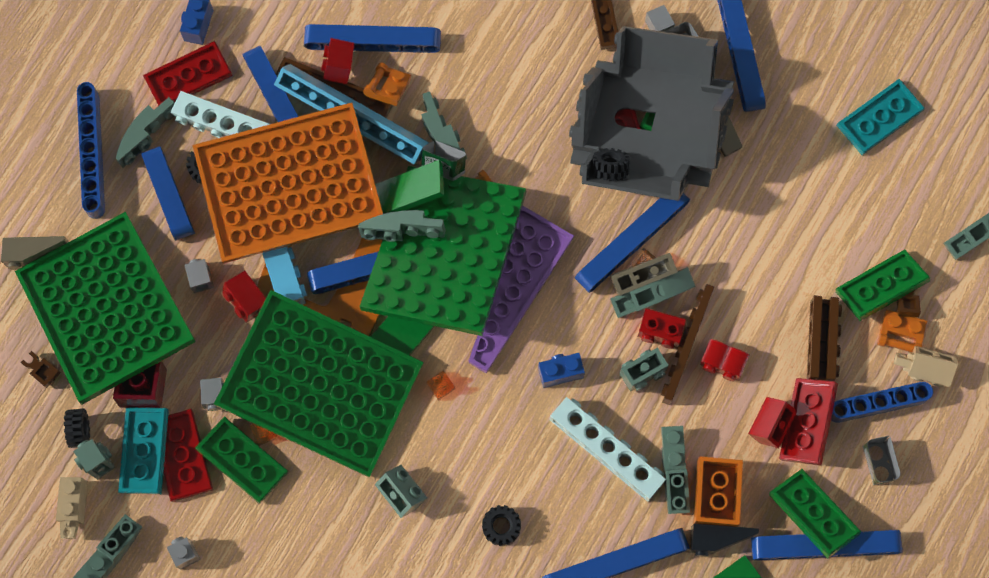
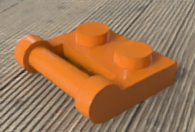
M378 63L375 69L376 73L371 82L365 86L363 93L369 98L397 106L411 80V75L389 68L385 63ZM382 76L388 77L381 91L377 90L376 87Z
M886 309L877 345L883 347L887 345L913 352L914 346L922 347L927 321L915 317L898 316L897 312ZM887 333L911 339L915 342L911 344L889 338Z

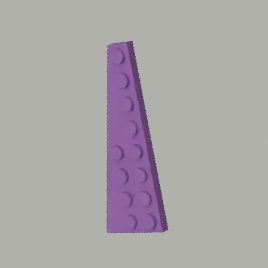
M523 205L483 336H477L469 358V364L486 374L574 238V235Z

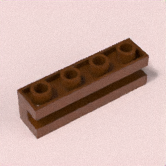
M814 295L810 301L807 379L835 381L839 377L840 366L836 365L841 350L840 345H837V339L841 335V325L838 324V317L842 315V305L839 304L838 297H830L827 300L822 299V296Z

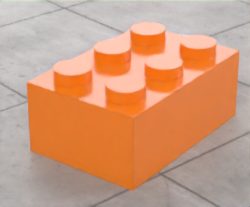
M699 456L696 464L693 524L732 527L740 525L743 460Z

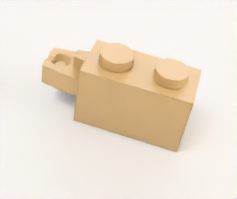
M914 346L913 352H908V355L896 352L894 364L902 366L903 370L908 372V376L916 381L926 380L938 387H950L958 367L955 356Z
M60 477L56 521L60 522V538L76 539L79 524H84L88 481L82 477Z

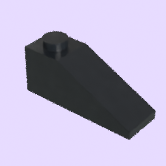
M693 524L691 526L690 553H695L697 557H709V554L716 553L756 536L759 533V528Z

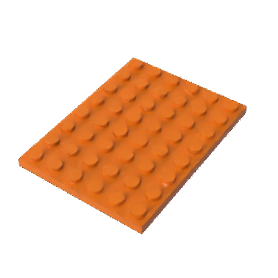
M353 103L192 145L223 264L358 227L359 223L383 214Z

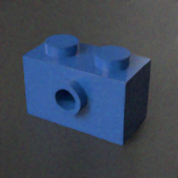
M189 0L187 9L183 11L181 16L182 25L180 33L184 41L200 45L204 44L214 11L210 0Z
M580 353L567 356L558 354L551 357V360L538 363V371L543 388L583 379L585 375Z

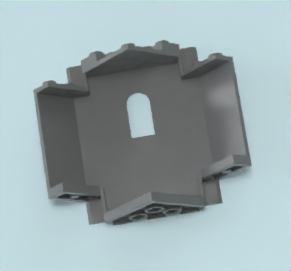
M623 26L615 34L614 43L617 44V51L614 53L613 63L598 60L596 66L592 67L584 75L583 85L585 87L580 90L576 105V111H579L578 120L570 127L569 131L573 148L570 164L581 165L580 176H582V184L679 201L688 184L709 187L712 171L718 168L721 152H717V150L721 149L727 131V126L724 123L726 124L734 102V99H730L734 93V81L714 78L718 40ZM622 109L656 113L651 131L620 126L615 122V115ZM606 148L608 150L615 148V151L618 149L621 152L625 151L629 154L630 158L628 176L626 175V178L621 177V180L615 178L614 181H611V179L606 181L603 180V177L599 179L597 176H594L592 173L594 153L598 152V150L604 151Z

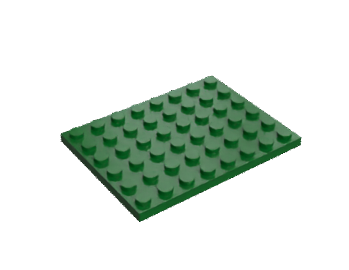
M408 166L406 172L416 169L417 167ZM460 176L454 181L443 177L444 196L405 211H424L426 218L444 220L445 237L430 238L422 235L409 236L403 234L402 241L389 242L382 240L360 304V310L483 336L526 196V188Z
M126 212L15 271L81 405L196 342Z
M270 290L214 405L370 478L424 362Z

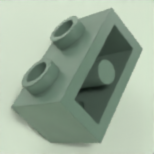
M657 347L652 351L649 349L643 352L640 358L635 361L631 359L624 363L620 370V376L630 392L634 389L639 391L648 385L647 382L653 378L657 381L664 377L669 365Z
M93 439L85 440L77 446L78 449L73 451L77 456L74 460L78 467L97 480L115 468L110 460L112 457L111 452L101 442L96 443Z
M402 465L386 472L375 484L400 518L415 511L427 499V496Z

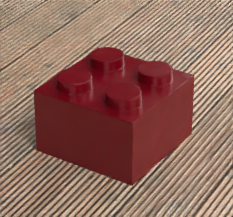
M161 361L115 386L114 401L120 408H161L167 368Z

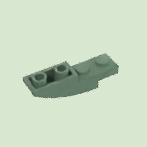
M430 92L422 94L427 110L426 113L421 114L422 122L431 140L434 141V144L435 141L465 152L464 148L459 147L460 137L458 131H453L451 124L446 126L443 115L439 116L437 111L439 104L436 97L432 98Z
M169 97L155 110L148 105L127 129L116 155V159L122 168L133 163L136 156L141 152L148 150L153 142L150 134L157 132L166 120L174 117L171 110L175 103Z
M419 210L386 213L370 218L358 225L361 238L367 240L383 239L389 242L402 241L403 234L409 236L422 235L430 238L445 237L446 231L444 220L426 218L424 211Z
M989 213L943 243L955 260L989 238Z
M686 267L675 274L623 295H617L610 298L617 317L620 318L662 302L696 286L689 268Z
M683 426L661 427L662 463L664 478L666 479L664 485L668 514L690 513Z
M125 514L96 547V552L73 578H107L140 533L142 526Z

